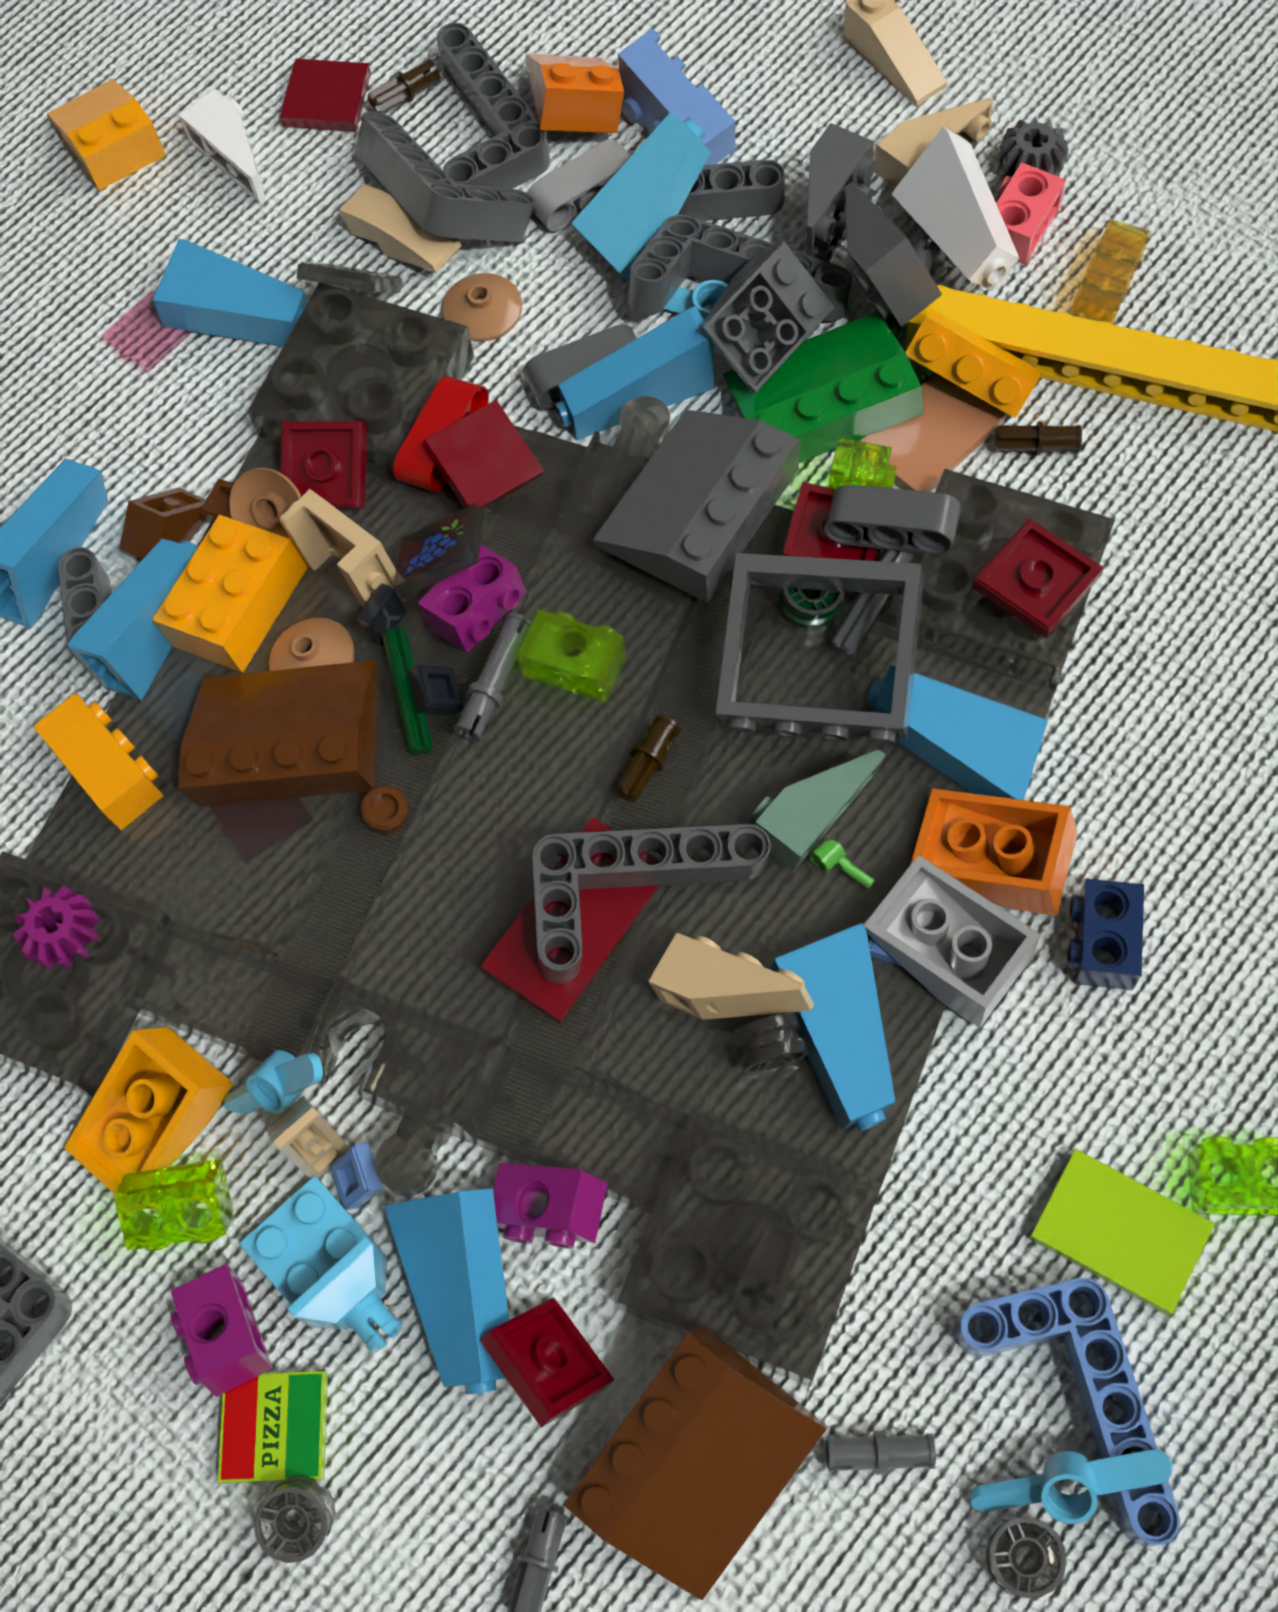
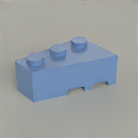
M652 28L618 53L619 73L624 88L622 111L629 121L638 123L649 134L655 130L671 111L682 122L687 117H690L706 134L701 141L711 151V154L705 165L717 164L736 149L735 120L703 84L696 88L682 72L686 65L678 56L673 60L668 57L658 45L661 39L660 35Z

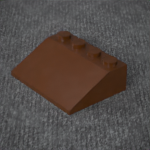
M375 660L203 678L181 743L179 789L201 807L372 790L375 788L377 663Z
M701 1324L686 1333L564 1503V1506L603 1541L698 1599L703 1600L825 1433L828 1426L705 1325Z

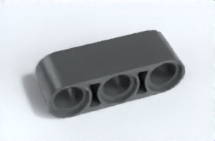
M774 160L704 165L678 215H688L704 221L775 214L784 206V168Z
M622 324L531 358L525 364L523 374L538 406L543 410L556 409L555 404L561 402L558 384L637 339L632 327Z
M842 485L834 491L824 525V533L830 540L843 545L925 554H944L952 549L962 506L956 498L943 493L862 485Z
M75 547L68 550L62 555L58 564L68 643L112 594L107 573L95 554L84 547ZM81 662V664L84 666V668H85L87 671H89L88 668Z

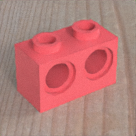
M1022 162L1013 177L1006 176L998 193L996 205L1018 253L1019 259L1017 262L1026 265L1061 206L1066 179Z

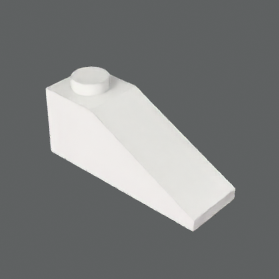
M214 88L179 114L188 140L258 203L262 204L266 201V196L243 123L245 118L244 112L233 98L226 99Z

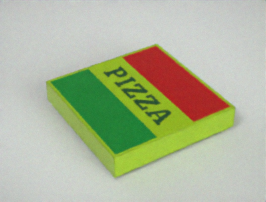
M327 1372L263 1373L222 1394L218 1483L325 1480Z

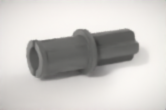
M536 1507V1515L524 1555H518L517 1561L521 1563L508 1612H541L551 1574L558 1573L559 1567L554 1564L565 1525L568 1523V1516L552 1510L547 1512L545 1508Z

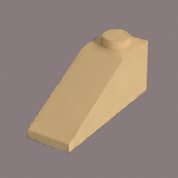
M850 0L846 2L844 39L916 107L947 87V81L902 8L894 0Z
M304 1096L298 1101H294L283 1113L274 1114L272 1118L273 1123L266 1128L274 1145L310 1179L314 1175L318 1178L334 1161L350 1149Z

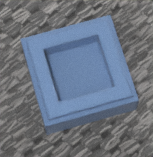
M369 1143L353 1145L330 1165L345 1210L360 1208L383 1189Z

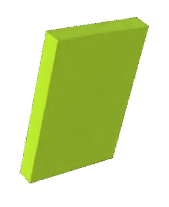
M1075 1148L1029 1239L1170 1316L1177 1306L1215 1223Z

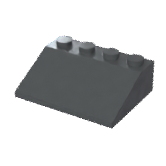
M686 409L593 539V545L708 603L735 564L736 553L743 552L799 470L800 439L761 420Z

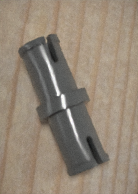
M873 1431L872 1436L833 1438L832 1436H827L826 1461L828 1472L874 1469L876 1475L888 1474L889 1469L928 1467V1469H935L936 1451L933 1434L886 1436L885 1431Z

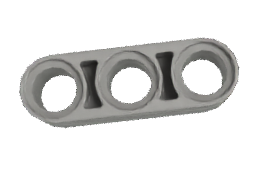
M614 139L600 143L533 183L527 191V194L535 200L532 211L548 230L558 232L572 224V221L630 158V154Z

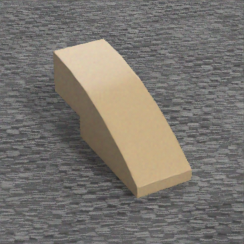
M363 184L339 209L352 235L378 243L385 256L437 272L462 246L457 238L440 237L426 232L392 195L366 184Z

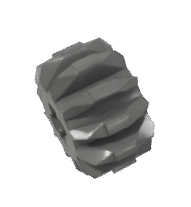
M1035 116L1030 123L1019 119L1014 128H1007L998 155L999 163L1003 165L1004 176H1013L1021 162L1060 176L1069 150L1067 146L1068 141L1064 139L1063 128H1053L1051 120L1044 124L1038 123Z

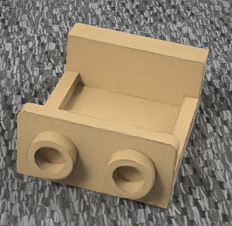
M311 489L298 501L294 502L280 517V523L311 569L316 570L332 555L340 560L337 566L362 608H364L381 583L394 588L399 598L407 591L381 542Z

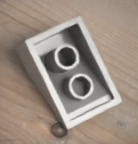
M920 855L916 857L864 924L867 934L940 1002L979 1028H981L1032 959L1041 935Z

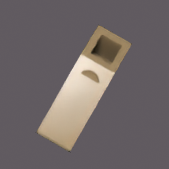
M986 98L903 121L876 144V166L874 172L896 188L943 126L966 139L970 144L975 141H981L988 134L992 125L993 100Z
M676 933L648 981L662 1003L702 1020L811 1011L815 1005L805 987V981L797 974L786 969H779L778 972L763 967L756 958L744 952H737L736 955H732L722 951L715 942L701 935H696L692 939Z

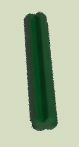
M402 627L388 629L383 632V642L408 752L413 756L427 754L432 751V740L426 714L417 713L408 671L414 667V661L407 631Z

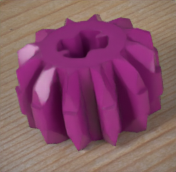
M62 886L56 894L50 888L43 887L41 900L37 902L32 898H25L26 906L29 910L27 913L14 915L15 922L21 928L13 933L14 940L20 946H23L21 949L23 951L22 955L30 962L38 961L44 969L50 970L57 963L64 968L71 969L73 956L76 954L82 958H89L85 945L86 943L100 941L99 934L93 928L101 922L99 915L94 910H91L92 903L86 896L76 895L70 888Z

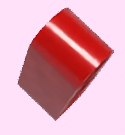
M444 376L439 380L396 455L394 475L398 481L433 492H439L445 487L447 481L422 445L424 439L489 404L487 388L450 376Z

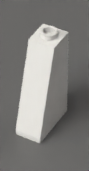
M943 126L891 194L968 280L993 291L1007 277L1009 270L1018 261L1019 256L971 144L966 139Z

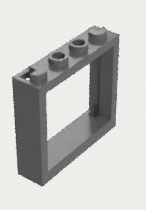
M736 553L716 715L721 723L728 725L727 729L741 730L743 734L755 733V728L773 729L775 735L790 738L800 737L803 731L820 733V738L830 741L848 740V735L867 737V742L882 745V742L895 743V739L907 740L924 586L922 564ZM750 585L904 595L891 714L735 702Z

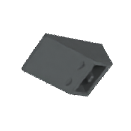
M832 123L828 125L810 151L806 255L827 262L831 261L834 247L839 240L844 241L847 238L846 186L853 182L872 200L874 190L870 188V182L876 166V162L872 160L874 141Z
M785 241L759 250L733 277L700 328L749 389L755 393L835 307Z

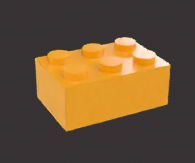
M219 515L152 618V621L173 647L243 673L308 567L289 538Z

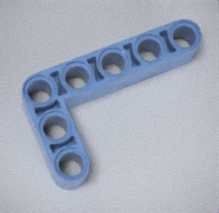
M1076 1278L980 1302L970 1306L961 1316L955 1330L956 1340L967 1354L975 1357H986L1063 1338L1100 1459L1120 1456L1124 1450L1128 1449L1135 1452L1158 1450L1108 1295L1097 1281L1089 1278ZM1081 1293L1091 1300L1093 1304L1092 1317L1082 1318L1072 1312L1069 1306L1070 1294ZM1031 1305L1041 1311L1044 1318V1325L1041 1330L1032 1331L1021 1324L1018 1316L1021 1306ZM981 1317L989 1321L994 1328L995 1336L993 1341L990 1343L975 1341L968 1332L969 1320ZM1088 1344L1100 1345L1107 1351L1110 1364L1106 1371L1096 1370L1089 1365L1085 1355ZM1106 1396L1119 1398L1124 1403L1127 1417L1122 1425L1111 1423L1105 1417L1102 1405ZM1169 1481L1158 1485L1111 1493L1121 1526L1126 1536L1134 1543L1141 1546L1164 1545L1171 1541L1178 1533L1180 1526L1179 1512ZM1144 1504L1153 1506L1161 1515V1530L1155 1536L1146 1534L1138 1523V1512Z

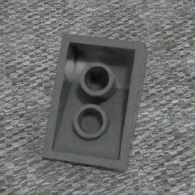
M853 182L849 183L846 186L847 252L856 265L851 270V273L865 291H868L870 288L873 290L875 295L870 298V301L884 319L891 315L903 327L938 299L942 293L908 238Z

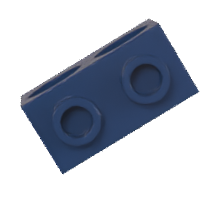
M1086 878L1080 893L1072 894L1069 921L1077 923V939H1070L1067 966L1075 968V984L1133 990L1142 976L1144 884ZM1100 904L1107 905L1114 910L1116 917L1111 919L1104 918L1096 912L1094 906ZM1095 949L1108 951L1113 956L1115 963H1100L1095 959L1092 951Z

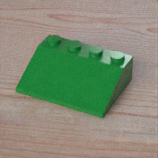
M878 311L803 341L755 393L749 389L734 369L723 373L741 418L761 420L800 439L799 463L924 414L922 390L918 378L905 351Z

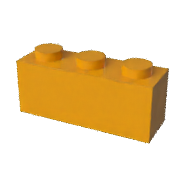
M934 309L925 316L905 352L907 357L1013 418L1017 417L1042 374V371Z
M75 692L33 727L99 809L122 831L164 796L153 783L159 775L142 756L136 760L131 757L129 753L135 749L134 745L119 728L110 732L106 726L112 722V719L95 700L87 705Z

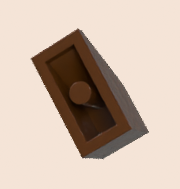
M178 487L128 501L120 549L135 555V559L141 562L162 538L177 543L181 541L190 542L204 523V519L199 512L206 499Z

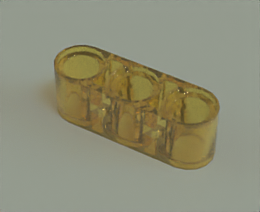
M1110 219L1079 287L1070 315L1094 321L1114 323L1145 251L1150 230Z

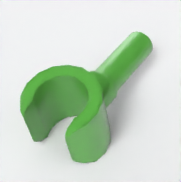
M835 840L824 841L809 854L810 861L823 873H827L836 865L842 872L848 874L867 889L875 881L845 857L846 854L843 847Z

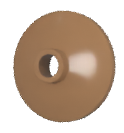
M491 273L473 274L459 280L448 290L443 300L442 313L447 327L458 337L475 342L490 341L502 337L514 328L522 313V299L517 287L510 280Z
M255 468L242 474L232 487L229 500L231 517L234 520L291 540L280 523V517L302 496L296 486L282 473L269 468Z
M310 618L300 621L285 630L274 643L269 656V670L276 671L354 662L355 646L353 639L346 628L334 620Z

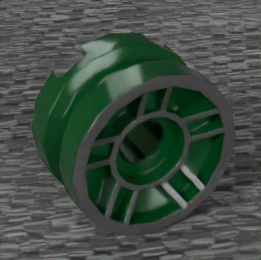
M781 587L777 599L779 611L785 620L795 627L796 625L808 627L807 630L821 629L829 625L834 616L837 615L844 591ZM807 590L808 594L813 595L814 597H819L816 599H809L804 595V591Z

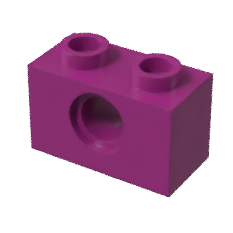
M499 1163L493 1188L497 1226L504 1230V1239L522 1244H532L534 1237L544 1238V1243L566 1249H573L575 1241L595 1243L608 1183L579 1169Z
M228 1264L222 1265L171 1291L176 1310L170 1313L171 1321L179 1338L182 1341L186 1339L190 1354L184 1356V1363L195 1385L202 1383L217 1397L273 1369L244 1282ZM224 1325L222 1332L217 1337L209 1340L212 1332L217 1327Z

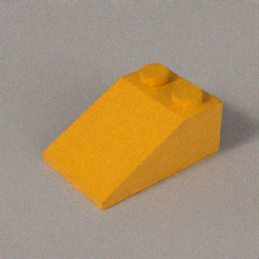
M114 79L47 113L50 121L99 191L166 156L153 122L137 100Z
M169 1027L132 1030L64 1148L126 1206H135L211 1122L232 1087L233 1082Z

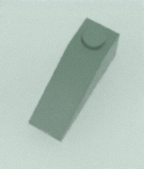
M879 749L784 787L774 800L770 796H766L755 809L751 818L755 821L754 825L762 828L768 834L771 842L770 853L792 871H795L878 772L886 754Z

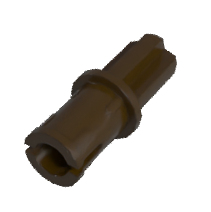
M428 58L405 73L400 71L395 73L394 79L369 92L367 97L372 110L383 113L404 100L411 102L414 100L415 94L433 84L439 83L441 76L438 68L432 72L430 68L435 66V63Z
M1037 421L1036 426L999 425L994 433V446L997 451H1035V455L1040 456L1042 452L1079 453L1082 445L1081 425L1043 426L1042 421Z
M657 715L640 744L635 745L631 749L630 754L633 759L615 787V792L618 796L628 802H636L654 771L660 772L665 766L663 760L681 733V728L677 727L678 724L667 716Z

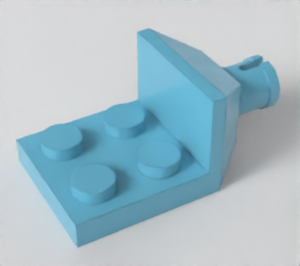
M315 1175L239 1243L290 1304L287 1308L289 1312L308 1326L339 1330L353 1329L366 1344V1348L371 1354L380 1351L388 1345L386 1340L375 1329V1323L392 1339L403 1328V1324L389 1312L381 1300L385 1295L387 1256Z

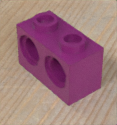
M477 543L417 604L431 631L465 653H468L479 641L487 637L491 629L509 610L514 609L518 605L521 598L526 594V590L516 565Z

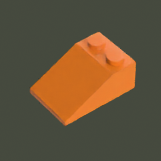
M526 54L525 63L540 130L617 133L624 97V88L617 67L598 57Z
M932 788L911 864L920 855L992 903L1009 909L1057 916L1078 832L1070 806Z

